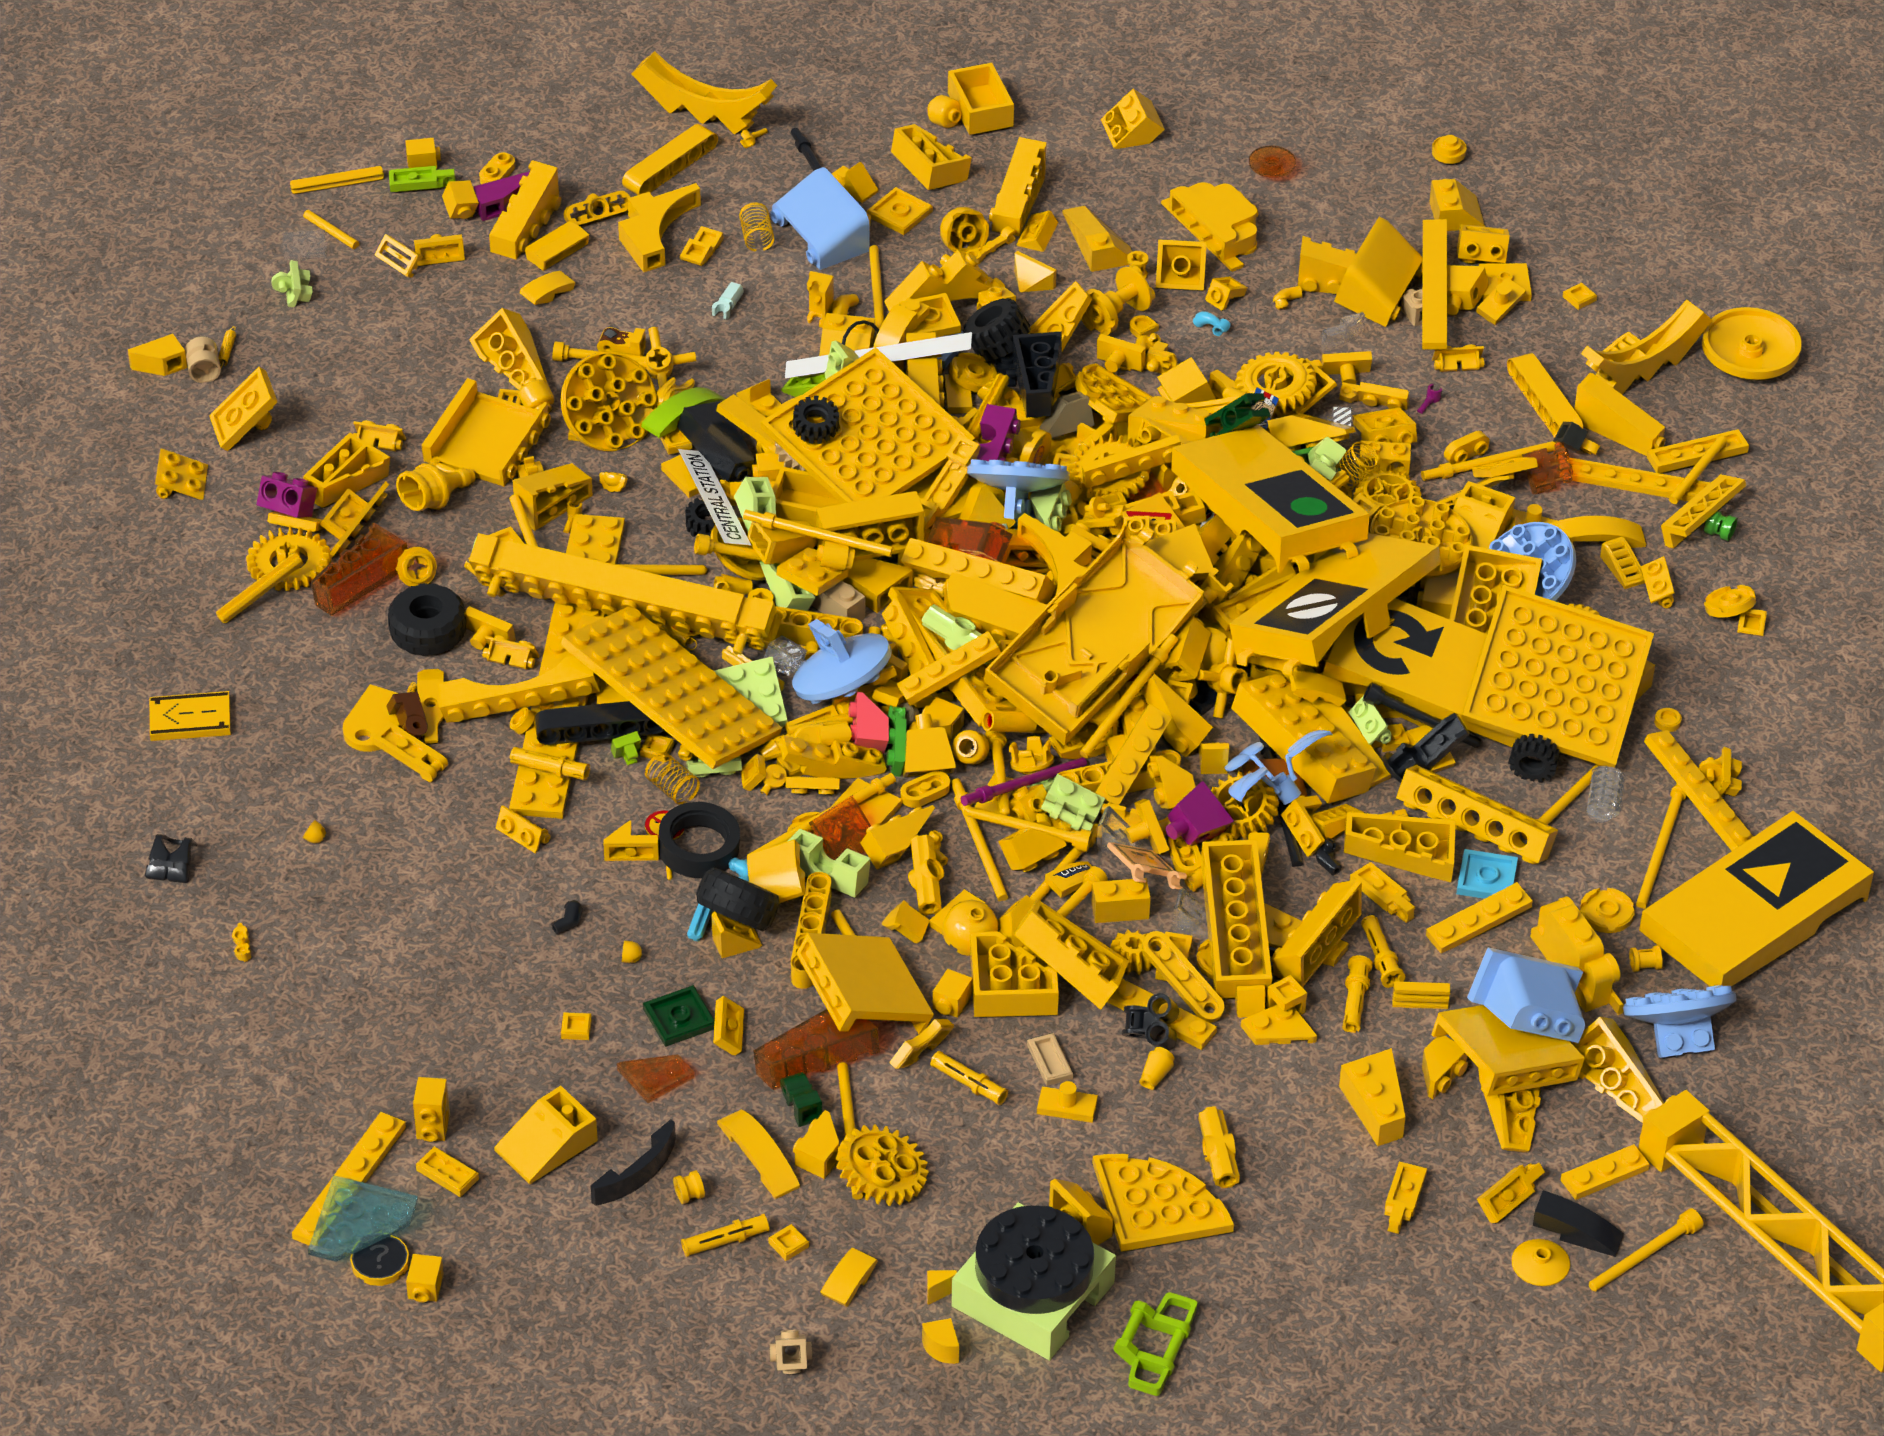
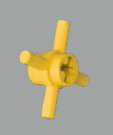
M651 327L648 330L652 349L647 353L645 360L637 362L643 366L652 378L657 379L658 387L660 388L667 382V378L671 375L674 365L696 362L697 360L695 352L672 355L666 348L661 347L658 327ZM662 361L663 366L657 367L656 362Z
M1232 639L1227 641L1223 663L1214 664L1209 671L1200 669L1196 677L1198 680L1207 681L1209 687L1217 692L1213 717L1223 718L1227 695L1230 693L1236 694L1239 683L1254 680L1253 677L1247 676L1245 670L1234 665L1235 650Z

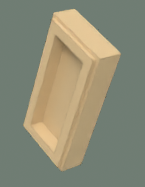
M1054 1033L1027 1040V1046L1046 1086L1073 1079V1072Z

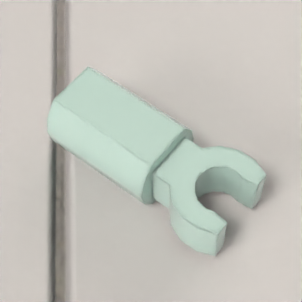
M731 282L727 286L719 301L712 305V316L723 311L724 319L730 317V309L732 310L743 295L744 290L741 284Z

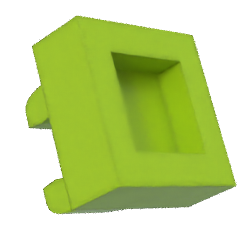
M635 731L612 740L611 752L615 759L623 757L627 765L638 762L636 759L638 758L637 751L640 750L641 744L638 732Z

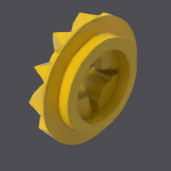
M414 546L404 550L402 555L397 558L398 563L395 569L398 572L399 579L406 586H417L423 583L429 584L433 580L437 565L433 554L429 550ZM415 559L418 564L425 565V567L417 570L416 575L413 570L407 569V567L414 564Z

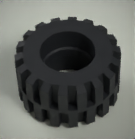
M1002 298L992 301L974 312L965 323L963 333L972 332L971 347L974 352L984 357L985 361H990L1013 352V335L1028 334L1031 328L1016 301L1010 298Z

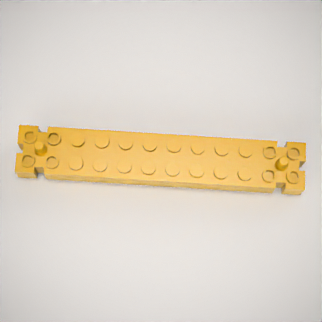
M478 533L469 558V563L472 569H474L478 581L482 585L489 587L487 595L490 597H497L500 585H504V589L512 593L521 591L537 599L547 597L559 604H567L568 602L576 604L585 610L598 609L607 615H611L626 607L638 609L651 622L662 624L661 627H665V625L675 627L676 630L683 633L693 631L709 639L714 637L722 638L726 642L734 644L733 653L737 655L743 653L746 642H749V646L756 650H763L764 648L772 650L781 624L779 615L776 613L777 609L774 601L757 597L753 599L746 598L744 594L507 540V542L500 541L497 537Z

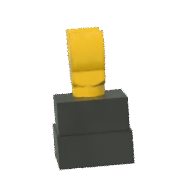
M1563 421L1553 442L1560 446L1577 451L1582 449L1590 455L1591 453L1596 455L1600 447L1598 444L1586 439L1588 431L1574 422Z

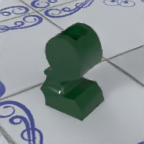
M800 1072L780 1079L781 1090L787 1101V1106L794 1105V1117L798 1127L811 1124L815 1118L818 1119L823 1113L822 1100L818 1092L813 1090V1086L809 1083L805 1073Z

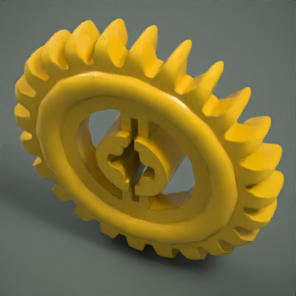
M1270 352L1265 353V356L1257 355L1256 360L1250 359L1247 361L1248 364L1241 366V370L1237 372V378L1235 379V386L1238 390L1246 393H1255L1258 387L1277 397L1278 402L1274 409V414L1278 406H1281L1283 412L1286 413V404H1290L1292 409L1295 410L1296 400L1303 406L1304 399H1311V394L1315 393V386L1317 385L1316 372L1312 369V365L1306 363L1304 358L1298 359L1296 354L1289 356L1288 352H1284L1282 355L1279 352H1274V355H1271ZM1286 372L1293 376V381L1289 386H1287ZM1263 374H1265V388L1258 383V379Z
M1112 433L1109 436L1108 442H1105L1101 434L1098 444L1095 443L1092 437L1090 438V447L1082 442L1081 450L1075 448V456H1070V463L1068 464L1070 480L1079 486L1078 488L1083 490L1081 494L1086 493V497L1089 499L1094 496H1102L1117 491H1122L1125 499L1130 498V493L1137 494L1138 488L1145 487V482L1150 478L1151 468L1127 475L1121 479L1117 478L1101 485L1086 488L1083 482L1082 464L1141 446L1139 442L1133 446L1131 437L1124 444L1122 434L1118 441L1114 442Z
M289 526L287 535H284L280 527L277 537L270 530L268 532L269 540L260 535V543L253 541V548L250 547L248 549V555L246 556L247 570L251 573V577L257 580L274 568L270 563L276 555L278 564L292 553H297L299 556L302 553L308 558L302 568L299 567L274 586L275 590L278 591L281 588H284L285 591H290L291 588L299 590L300 586H310L309 582L316 583L318 577L321 578L325 575V571L330 568L329 563L331 562L330 547L327 546L325 539L321 540L319 534L313 536L310 529L303 536L301 527H299L297 534L294 535L291 526Z

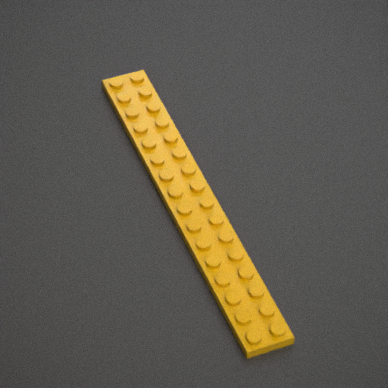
M574 514L566 554L617 564L625 527V518ZM555 602L539 675L559 664L565 657L572 656V654L567 653L568 651L560 643L563 636L576 630L581 614L606 617V614L594 608L585 610L576 604L568 602L567 604H559ZM589 695L532 706L531 711L536 715L545 709L587 705ZM534 719L532 725L526 731L522 749L555 757L566 756L569 760L575 761L579 742L555 745L541 744L537 740ZM519 765L509 809L517 810L521 816L563 819L572 777H558L552 772Z

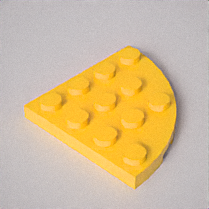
M1097 363L1084 366L1082 372L1079 371L1075 381L1077 392L1080 391L1090 398L1088 405L1103 415L1102 419L1111 424L1128 422V415L1153 397Z
M1128 1154L1093 1156L1092 1164L1107 1210L1113 1218V1229L1121 1252L1233 1232V1221L1219 1198L1216 1199L1206 1189V1184L1187 1171L1150 1157L1147 1161L1128 1158Z

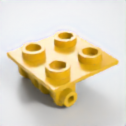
M161 448L155 485H158L156 493L162 499L170 496L172 491H176L203 500L208 464Z

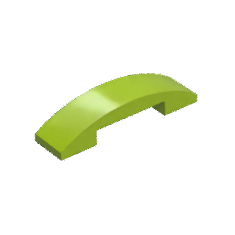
M703 387L684 390L670 397L654 409L642 422L641 427L661 438L677 429V422L680 420L684 407L724 401L725 398L711 389Z

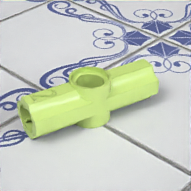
M935 604L929 607L922 618V625L944 638L945 644L952 650H956L982 635L975 630L976 626L970 620L963 617H954Z

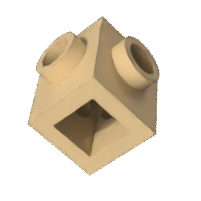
M783 1330L781 1335L775 1336V1344H769L770 1362H776L777 1370H783L784 1374L800 1373L801 1369H807V1360H812L811 1342H806L805 1334H799V1330ZM795 1346L796 1351L794 1354L788 1355L785 1353V1347Z

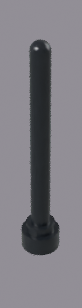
M1373 682L1369 684L1364 693L1363 701L1372 706L1374 704H1383L1431 728H1434L1441 722V720L1386 695L1385 691L1382 690V686ZM1471 734L1462 741L1474 748L1481 746V740Z

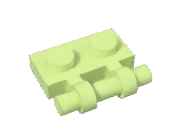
M1057 774L1040 809L1050 813L1049 817L1055 820L1059 818L1071 824V828L1075 830L1085 829L1090 831L1105 798Z

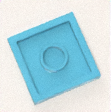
M1464 849L1456 894L1485 899L1514 884L1518 857Z

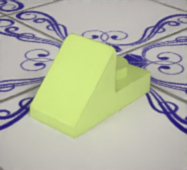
M1325 437L1309 451L1310 466L1331 481L1337 473L1335 466L1346 453V449L1331 438Z

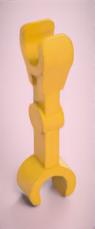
M1007 226L1001 231L999 237L988 241L983 247L968 250L966 254H973L978 259L979 265L990 252H995L998 247L1005 243L1010 244L1014 242L1016 238L1012 234L1015 233V230Z

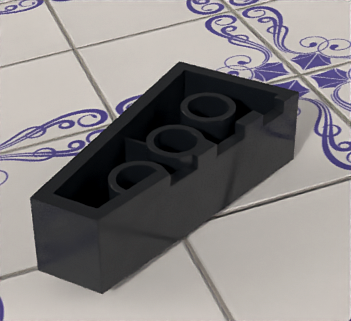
M1062 331L1013 335V363L1026 418L1051 416L1062 356Z

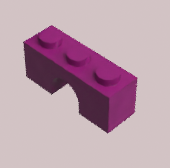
M987 404L980 421L982 439L991 440V442L980 444L981 447L976 460L1006 461L1007 454H1011L1013 450L1014 435H1018L1021 421L1017 419L1015 408Z

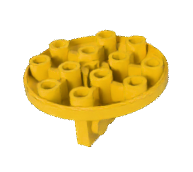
M617 352L595 353L580 360L566 376L561 391L562 414L569 430L584 445L598 451H617L641 441L649 432L641 427L642 422L657 408L656 390L647 371L633 358ZM638 439L628 446L618 448L623 444L624 440Z
M1419 496L1398 500L1381 508L1375 514L1369 532L1371 534L1439 546L1443 570H1432L1425 576L1443 575L1459 568L1465 544L1472 546L1473 542L1469 525L1447 503L1435 502Z

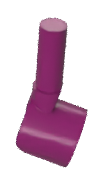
M1430 384L1427 388L1426 399L1417 412L1422 414L1431 403L1439 402L1442 388L1434 391V384Z

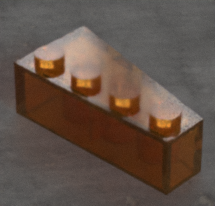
M374 522L369 526V532L365 536L360 535L355 539V545L350 550L345 549L339 554L340 559L336 563H330L311 580L315 606L333 616L397 576L398 572L395 569L398 563L397 558L402 555L404 550L408 549L407 542Z
M825 1009L753 1050L756 1074L774 1090L781 1087V1078L804 1072L806 1076L807 1073L813 1071H821L822 1073L831 1070V1065L844 1060L847 1064L857 1061L858 1056L869 1052L870 1055L880 1052L878 1028L868 1019H856L849 1031H839L830 1013Z

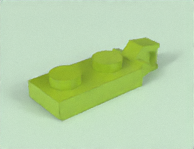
M436 166L392 169L389 171L390 192L446 187L448 181H456L454 169L441 170L436 169Z

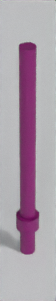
M1082 757L991 787L985 785L977 788L975 792L961 796L960 801L963 806L976 802L985 803L991 801L995 796L1054 778L1062 771L1087 766V761Z

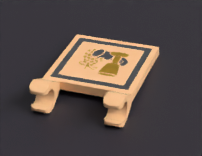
M1108 842L1107 847L1131 869L1134 881L1146 883L1144 879V872L1166 876L1170 888L1182 890L1183 887L1180 886V879H1186L1187 874L1173 870L1153 850Z

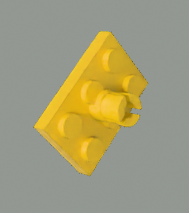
M258 367L209 415L219 445L226 451H229L252 427L255 426L259 430H265L272 421L271 413L268 411L272 410L278 401L268 374L263 368Z

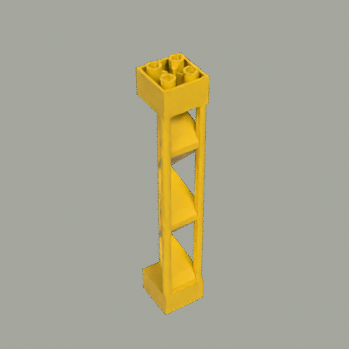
M1687 1090L1678 1095H1672L1664 1104L1656 1109L1648 1110L1643 1117L1638 1150L1645 1159L1661 1173L1673 1165L1852 1326L1860 1334L1856 1350L1881 1373L1884 1372V1269L1709 1113L1710 1110ZM1708 1127L1725 1143L1705 1144L1706 1128ZM1750 1165L1803 1213H1782L1750 1184ZM1695 1169L1735 1185L1740 1209ZM1751 1201L1766 1214H1751ZM1828 1235L1883 1284L1862 1285L1829 1255ZM1773 1239L1810 1253L1814 1257L1818 1280ZM1829 1271L1845 1285L1830 1286ZM1853 1311L1864 1314V1319L1861 1320Z

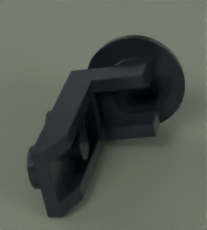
M1453 713L1444 718L1414 746L1402 743L1396 748V753L1386 752L1383 756V763L1388 772L1401 783L1407 768L1418 765L1430 770L1470 733L1458 714Z

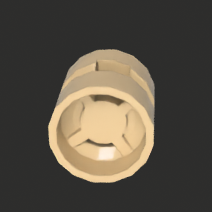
M196 337L190 340L185 347L189 376L198 383L216 380L221 373L216 343L208 337Z

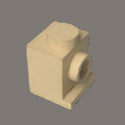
M1409 289L1401 297V311L1414 326L1422 324V314L1420 315V311H1422V289L1417 291Z

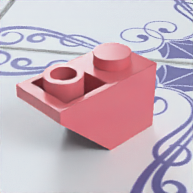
M857 692L854 702L850 701L848 715L853 718V725L850 724L849 726L852 732L850 741H853L855 745L875 748L884 754L889 741V717L863 692Z

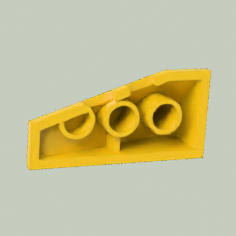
M501 308L469 339L479 358L484 362L489 361L495 366L494 370L499 374L504 373L509 378V382L518 390L530 378L541 379L547 382L531 332L519 313Z
M1599 1017L1583 1031L1579 1043L1571 1042L1585 1057L1579 1078L1588 1079L1596 1085L1595 1089L1602 1094L1605 1092L1616 1100L1618 1106L1643 1123V1117L1648 1110L1656 1109L1664 1104L1631 1043L1614 1019Z

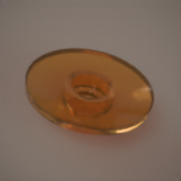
M1263 146L1250 154L1249 166L1255 173L1261 176L1278 178L1286 176L1294 170L1296 159L1285 148Z

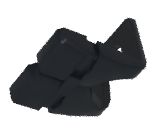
M157 834L148 858L150 862L146 866L145 877L162 881L168 879L170 882L178 883L189 882L190 871L188 870V865L191 862V846L197 847V843L192 838L185 837L184 840H176L166 835ZM164 843L179 844L180 847L170 853Z

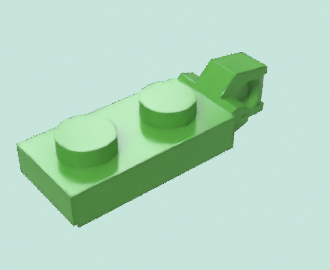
M890 706L888 717L889 725L892 728H889L888 744L892 745L891 750L888 749L887 765L891 766V773L894 776L900 777L902 776L906 753V708Z

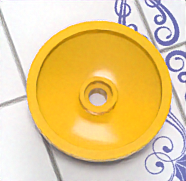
M738 518L746 536H748L743 518ZM715 525L711 531L710 538L714 539V542L724 543ZM730 544L735 546L752 548V546L749 545ZM714 552L719 561L732 573L749 580H766L759 560Z

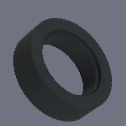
M706 802L684 803L667 812L660 822L658 837L659 856L667 867L680 875L691 878H703L705 872L712 867L726 871L729 869V861L732 858L738 857L740 844L739 824L730 812L720 806ZM702 826L720 833L725 843L714 852L696 854L681 849L674 842L673 837L684 828Z

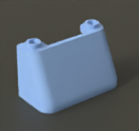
M825 167L814 170L772 205V210L770 211L772 221L775 224L778 223L781 227L789 222L808 243V250L806 251L808 261L811 264L814 263L819 270L869 252L870 224L867 213Z

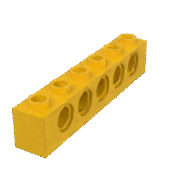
M1418 765L1406 769L1396 796L1397 799L1404 801L1403 804L1406 807L1421 809L1427 812V816L1432 819L1455 820L1456 830H1467L1473 833L1476 839L1483 842L1491 841L1497 844L1500 850L1507 853H1517L1522 856V860L1531 864H1537L1548 859L1558 833V829ZM1426 789L1431 791L1432 800H1429L1426 797ZM1449 800L1455 803V811L1449 807ZM1473 810L1479 814V822L1474 820L1472 816ZM1497 821L1503 825V833L1497 830ZM1520 832L1526 835L1527 844L1521 841Z

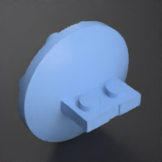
M971 459V464L967 466V474L989 486L1006 490L1004 518L1018 520L1024 513L1030 515L1031 501L1028 500V492L1056 487L1070 479L1067 466L1056 464L1041 465L1021 461L1011 463L1002 460L986 461Z
M1531 522L1515 525L1498 539L1492 541L1489 549L1542 559L1535 592L1537 596L1559 602L1557 599L1566 590L1574 575L1576 568L1574 545L1560 528L1552 524Z
M816 619L808 625L820 650L800 666L793 677L792 685L800 698L809 700L812 704L841 695L850 697L858 691L857 688L865 683H872L880 677L879 672L886 666L891 657V646L888 640L880 634L867 633L844 638L839 630L835 631L828 623L825 625Z
M1723 985L1706 987V991L1704 989L1684 988L1671 990L1672 994L1655 992L1645 994V998H1626V1004L1623 1006L1624 1015L1654 1024L1657 1054L1660 1058L1683 1055V1053L1687 1052L1697 1053L1715 1050L1711 1016L1737 1001L1736 993L1732 990L1731 986Z

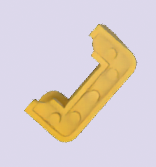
M1379 216L1351 261L1334 302L1386 327L1390 319L1395 321L1401 310V307L1397 305L1411 280H1414L1416 276L1419 278L1422 276L1423 257L1388 220Z

